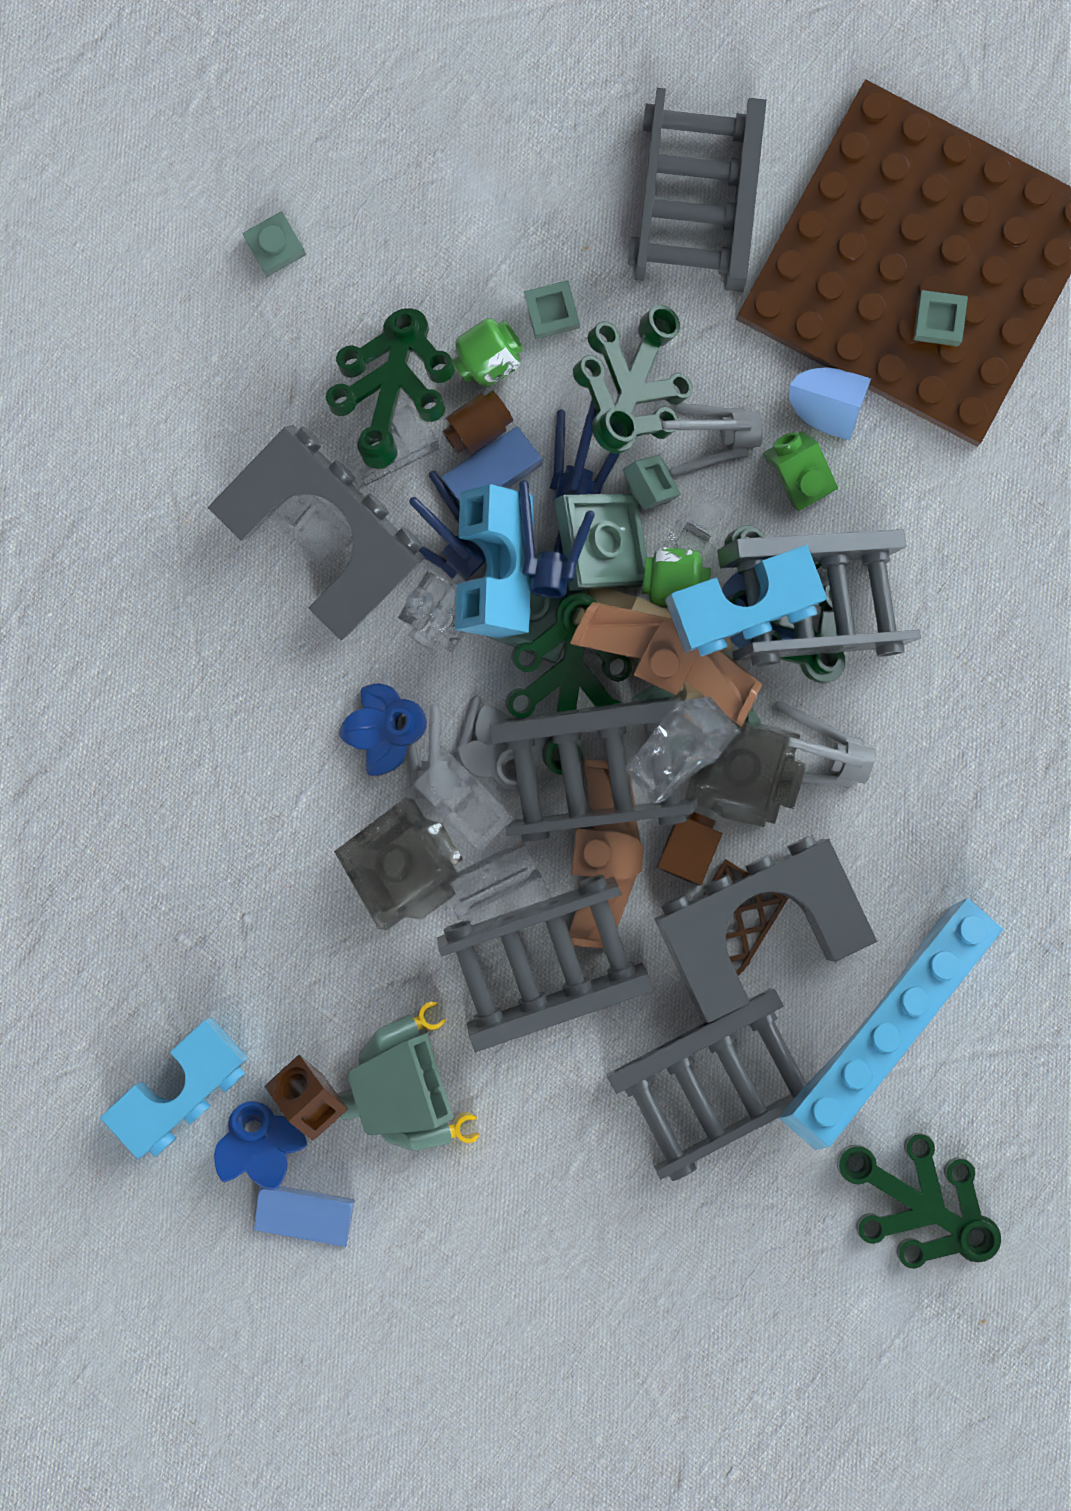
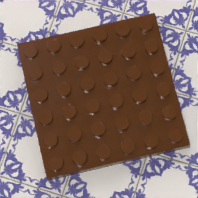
M865 79L741 307L736 320L824 367L840 369L871 378L868 390L978 447L982 443L1071 275V186ZM921 290L968 296L963 338L959 346L913 340L918 296Z

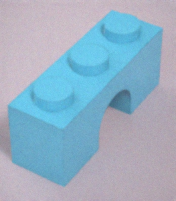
M488 484L460 492L459 538L472 541L482 549L486 558L487 570L484 578L457 584L455 630L498 639L529 633L531 613L529 584L531 577L522 574L525 558L520 491ZM529 494V496H530V501H531L532 526H533V522H534V519H533V495H532V494Z
M806 544L762 560L754 566L760 583V595L753 606L740 607L728 601L721 590L717 577L670 594L665 601L684 652L687 653L698 649L700 657L728 647L725 640L727 637L742 632L745 640H749L772 631L770 622L787 616L790 624L816 615L815 605L827 600V596L808 545Z
M213 1018L204 1020L170 1052L181 1064L185 1072V1085L177 1098H161L153 1093L144 1082H140L134 1085L100 1117L137 1159L142 1158L149 1152L156 1158L176 1139L171 1131L184 1119L191 1125L211 1107L206 1101L207 1097L218 1087L224 1093L227 1092L246 1074L240 1067L249 1058Z

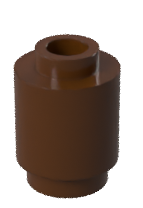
M492 390L485 396L482 393L478 394L445 417L449 427L442 432L457 454L465 450L469 456H472L507 432L506 426L513 422V418L503 401Z

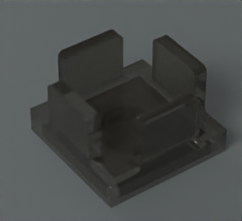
M709 711L685 798L697 797L699 807L711 809L726 819L765 827L766 822L775 824L780 806L794 809L806 764L795 758L797 748L788 746L790 737L800 739L801 735L794 731L745 720L743 726L740 727L727 715Z
M403 798L334 851L378 929L388 930L406 917L421 920L456 894L453 887L449 884L460 877L454 866L460 863L463 858L444 826L440 822L426 819L414 799Z

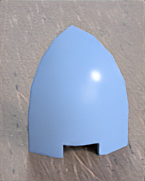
M829 367L809 369L798 374L789 385V400L795 413L809 426L850 441L871 378Z

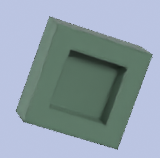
M282 211L242 233L266 277L306 255L304 248Z
M568 280L524 291V298L535 340L580 328Z
M921 290L918 296L913 340L959 346L963 338L968 296Z
M660 454L636 460L622 470L629 482L632 495L640 502L643 510L667 504L681 495Z

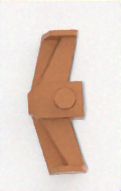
M592 602L585 611L570 644L641 659L634 675L678 696L684 682L687 681L740 727L743 726L763 684L722 650L700 657L698 649L685 653L672 618Z
M583 759L590 810L613 808L614 802L607 761ZM627 765L633 805H635L629 765ZM637 821L593 826V830L576 828L571 875L586 876L588 878L604 875L605 879L615 878L622 895L608 899V903L617 929L636 876L642 871L644 846L640 842ZM590 906L576 910L569 929L573 946L604 949Z

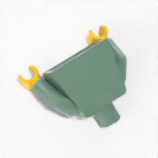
M428 1002L421 1007L418 1016L412 1018L410 1015H407L378 1029L359 1053V1065L348 1071L347 1077L351 1089L337 1093L348 1108L340 1116L341 1119L348 1120L360 1116L364 1132L367 1135H382L387 1143L410 1151H420L451 1143L452 1138L457 1137L464 1143L477 1141L480 1137L478 1132L469 1135L460 1133V1126L464 1121L475 1120L477 1117L470 1112H462L455 1118L453 1117L428 1034L419 1035V1030L421 1029L436 1031L444 1025L446 1019L441 1020L435 1025L427 1023L424 1019V1012L429 1008L437 1006L439 1003ZM453 1120L452 1124L448 1125L447 1122Z

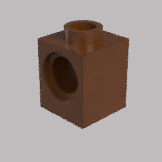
M693 812L688 815L687 821L673 824L656 868L697 886L702 885L723 834L713 829L716 821Z
M300 1054L264 1086L288 1122L312 1141L348 1110L326 1077Z

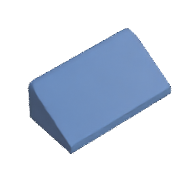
M516 426L441 476V478L460 505V492L488 484L509 488L542 466V458Z
M260 1186L254 1230L346 1247L355 1199L279 1186L273 1190Z

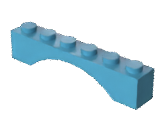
M969 898L950 906L923 939L904 971L875 1009L835 1055L804 1086L779 1119L814 1150L830 1147L1004 929Z

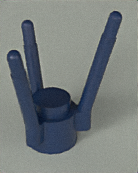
M592 399L588 414L586 415L574 466L567 465L565 473L566 413L563 409L557 411L554 471L549 488L555 490L553 501L563 495L601 494L602 487L620 456V453L609 452L594 481H592L593 472L584 469L593 435L592 421L597 415Z
M434 470L430 471L429 478L459 523L460 506L437 472ZM416 497L410 498V505L448 543L442 551L448 559H444L424 546L419 551L426 557L427 561L441 568L451 579L459 574L467 581L486 562L482 549L472 541L459 538V534L455 536Z
M522 480L519 483L525 558L522 574L531 577L529 590L533 594L546 598H562L566 595L568 581L574 580L576 564L595 514L592 510L586 512L568 558L563 555L560 531H558L554 552H541L539 559H536L529 484L526 480Z

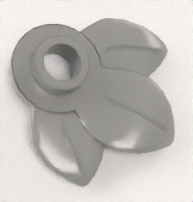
M483 705L475 723L477 741H471L458 747L460 759L465 768L473 775L493 778L501 788L508 791H519L517 777L508 775L505 770L506 763L509 760H514L513 750H508L507 742L492 744L489 725L498 720L511 717L495 707ZM535 708L534 712L531 715H538L541 713L537 708ZM547 737L534 738L535 746L531 747L535 776L538 769L536 757L541 753L547 742Z

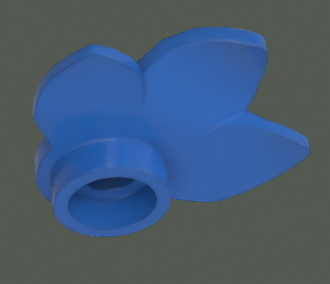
M377 683L361 688L360 696L364 708L356 710L347 716L339 731L340 738L346 744L357 749L366 750V771L370 776L384 775L399 767L405 759L408 745L417 742L423 736L427 727L425 713L419 704L411 700L401 699L393 687ZM404 714L407 722L405 727L399 730L397 726L398 719Z
M255 1101L245 1102L231 1113L228 1121L229 1132L222 1137L215 1147L214 1162L216 1172L224 1183L247 1172L249 1178L259 1186L272 1190L277 1189L287 1174L288 1163L286 1153H294L307 1147L305 1134L288 1122L285 1116L274 1115L265 1104ZM250 1121L261 1123L260 1128L255 1132L244 1130L245 1125Z

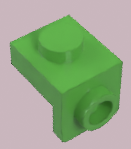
M803 431L798 433L791 432L779 437L774 442L773 447L763 453L766 461L776 469L792 506L798 511L838 489L819 443Z

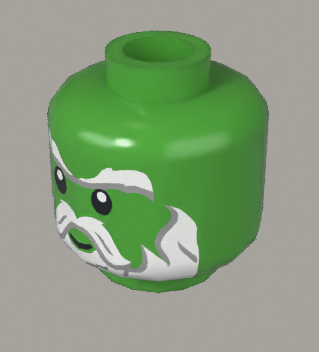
M487 318L456 339L455 345L458 356L453 359V363L467 383L474 379L481 386L490 387L519 368L521 363L519 354L524 349L517 335L505 320L498 323L492 318Z
M660 547L655 551L653 557H646L642 594H649L651 603L659 607L668 608L665 599L670 594L710 580L711 568L702 567V557L696 550Z

